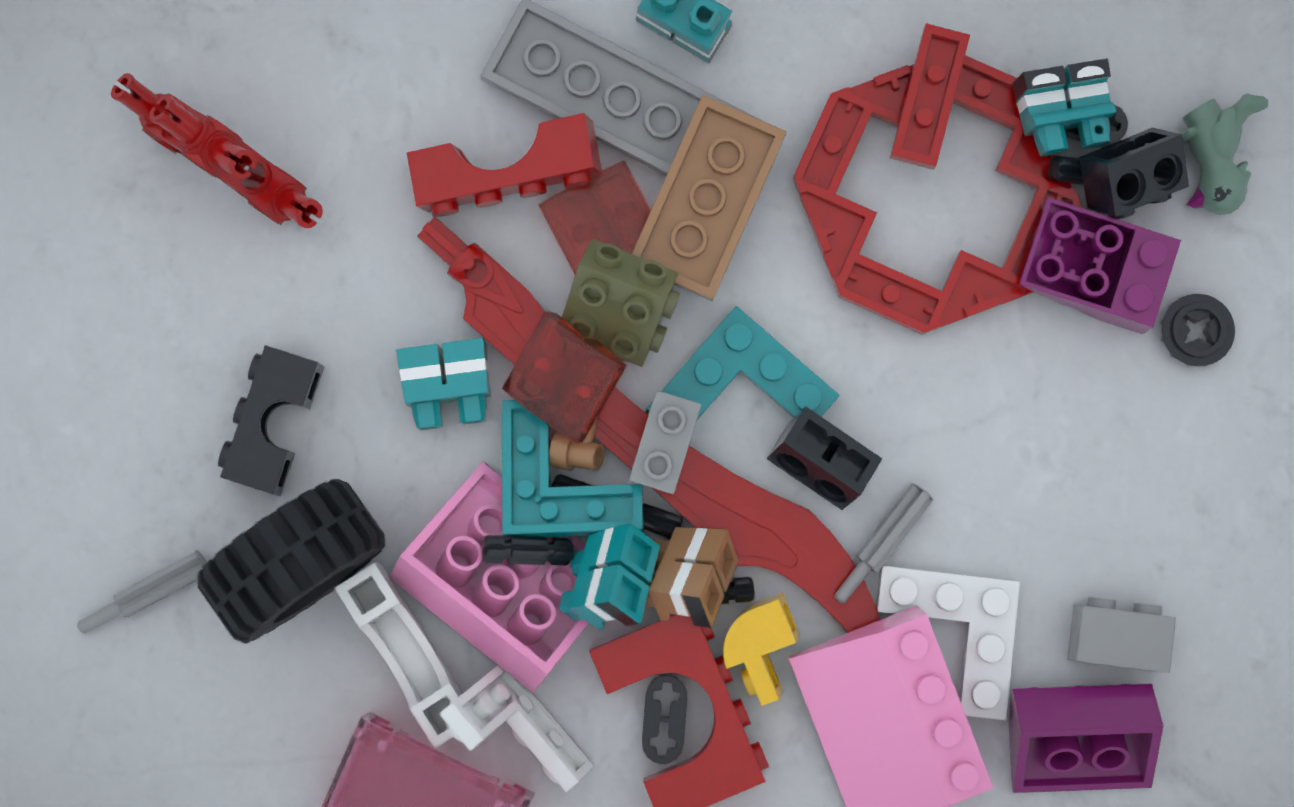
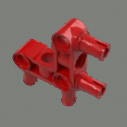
M130 73L123 74L117 80L131 92L129 94L114 85L111 90V97L139 116V121L143 127L142 131L171 152L184 156L213 177L220 179L247 199V203L277 224L282 225L284 221L290 220L295 221L303 228H312L317 224L309 216L312 214L320 219L323 209L318 201L306 196L305 191L307 187L249 147L231 129L209 115L205 116L170 93H153Z

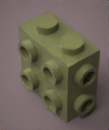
M591 239L578 265L557 334L572 339L578 344L587 345L615 356L619 360L643 367L649 351L658 353L668 328L660 325L662 317L671 319L680 293L672 289L679 272L666 268L656 261L646 260L625 252L615 245Z

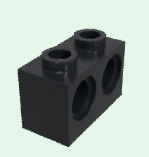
M1152 127L1079 157L1087 209L1107 214L1111 218L1121 219L1129 217L1135 213L1136 208L1148 203L1165 202L1172 197V193L1189 187L1182 134Z
M806 406L787 424L766 458L840 510L846 508L862 494L882 460L880 456Z

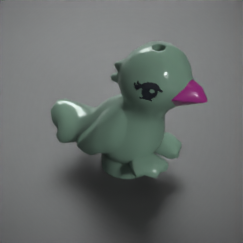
M1247 93L1232 107L1222 110L1214 98L1182 118L1188 128L1178 134H1182L1183 144L1189 142L1191 151L1201 168L1198 186L1193 196L1187 202V206L1194 209L1204 208L1211 213L1225 215L1236 211L1242 205L1247 194V184L1251 172L1246 171L1247 161L1241 162L1236 166L1232 159L1240 143L1243 123L1249 115L1267 108L1268 99L1263 96Z

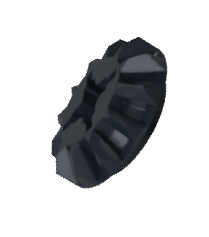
M1190 294L1178 299L1169 306L1160 322L1162 325L1161 341L1170 352V357L1186 364V366H1208L1219 361L1228 353L1235 337V325L1230 311L1218 299L1205 294ZM1209 317L1210 320L1205 324L1206 327L1203 330L1207 341L1204 342L1198 338L1185 343L1184 341L1188 338L1187 335L1190 332V328L1186 325L1187 321L1189 320L1195 324Z

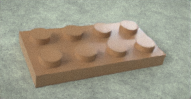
M702 95L632 254L646 260L656 261L666 268L679 272L674 284L675 286L713 302L787 131Z

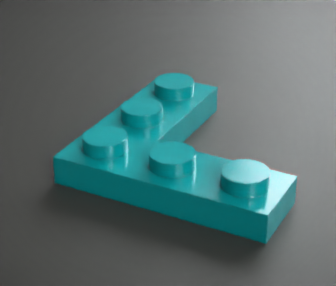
M737 306L661 391L700 403L701 408L697 420L739 372L745 375L793 418L805 406L822 417L840 396ZM653 401L646 408L648 412H650Z
M502 400V535L505 539H510V536H588V534L631 523L644 533L643 487L641 484L551 487L549 400Z

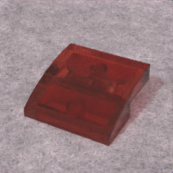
M625 161L602 170V175L592 176L590 184L576 188H567L538 205L574 274H576L578 265L591 239L615 245L632 254L651 209Z
M545 311L502 389L540 420L573 441L583 443L624 372L626 365L598 340L584 338L557 313Z

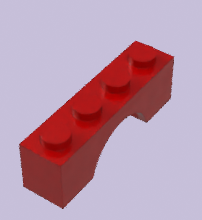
M585 113L540 122L534 143L527 154L518 162L502 169L487 170L473 166L463 151L451 143L406 153L416 206L426 212H431L433 217L456 214L459 212L458 206L474 202L476 207L498 205L503 202L502 196L519 193L521 198L540 196L547 193L546 187L564 183L565 188L585 186L591 183L592 176L603 174L593 121Z

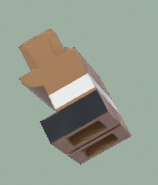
M675 527L670 540L652 539L660 545L654 568L656 573L652 576L651 582L646 583L650 588L645 606L655 607L660 621L669 620L671 614L691 617L694 626L712 628L725 596L723 592L727 591L739 561L728 529Z

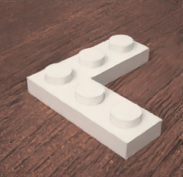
M882 566L877 594V612L896 614L917 605L927 614L928 618L967 622L959 699L965 715L1006 720L1020 582Z
M498 665L439 713L445 720L451 735L458 741L463 742L470 751L506 721L512 728L516 740L522 746L531 750L542 763V768L547 777L553 782L558 783L565 792L576 785L594 767L534 694Z

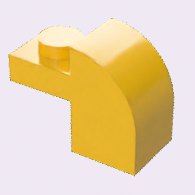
M783 592L755 602L745 608L729 628L723 646V658L726 669L742 663L745 664L746 668L741 670L743 682L750 696L757 694L761 706L779 700L783 692L768 653L795 644L800 636Z

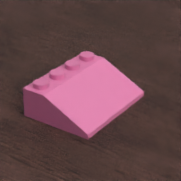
M482 462L399 556L389 578L534 693L589 622L586 620L575 621L559 609L562 594L574 589L577 578L572 573L571 561L566 566L551 565L549 561H545V565L508 564L507 559H502V563H486L483 561L481 547L485 536L503 535L502 477ZM577 536L547 537L548 542H552L553 538L570 539L573 543V554L585 549L586 544Z
M917 605L787 657L846 807H948L994 788L929 618Z

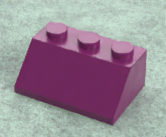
M1152 684L1012 689L1008 722L1013 793L1152 788L1164 727Z

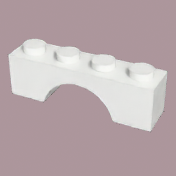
M373 563L334 589L358 627L371 640L389 666L406 697L409 709L435 749L453 737L447 728L445 720L439 713L463 693L393 581L389 578L381 563Z

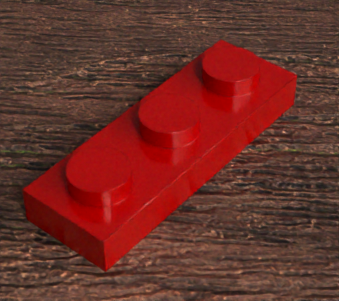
M925 24L890 159L932 170L935 169L970 39L969 34Z

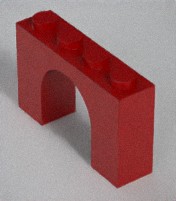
M673 614L669 620L656 621L589 650L607 694L655 674L677 673L696 681L710 697L714 711V723L711 735L703 748L689 759L643 778V783L653 807H708L766 782L761 771L769 768L759 741L750 745L743 727L750 725L751 722L741 698L732 701L725 684L732 682L733 679L729 669H726L723 655L714 658L707 641L715 638L712 629L694 626L689 616Z

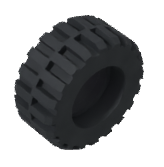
M331 479L329 482H323L314 489H309L292 501L283 504L276 511L256 522L254 526L242 532L230 544L218 551L215 557L207 561L203 569L198 572V589L232 638L246 644L259 639L264 634L270 633L278 626L293 619L296 615L334 591L335 587L354 576L356 572L371 562L385 547V534L350 484L340 479Z

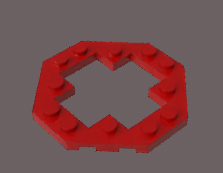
M966 55L953 104L1013 130L995 171L1036 189L1002 268L960 250L941 291L859 254L877 212L841 197L836 192L870 116L898 127L914 64L910 66L905 65L873 77V80L831 93L793 176L794 184L838 297L921 335L1034 293V291L1020 286L1019 283L1047 198L1050 197L1081 207L1075 187H1072L1071 183L1059 182L1049 178L1047 171L1050 167V159L1055 155L1041 157L1034 140V135H1024L1012 83L1017 78Z

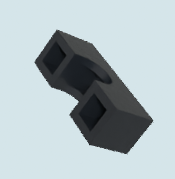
M267 345L264 346L262 355L255 354L248 372V379L253 381L247 398L241 397L238 401L233 416V423L238 424L232 442L227 440L224 443L219 456L218 467L223 468L220 475L221 478L281 496L295 453L276 446L270 440L267 432V422L272 412L283 405L292 404L310 410L324 370L323 365Z

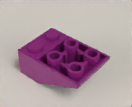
M1048 197L1019 285L1097 320L1144 334L1154 327L1181 240Z

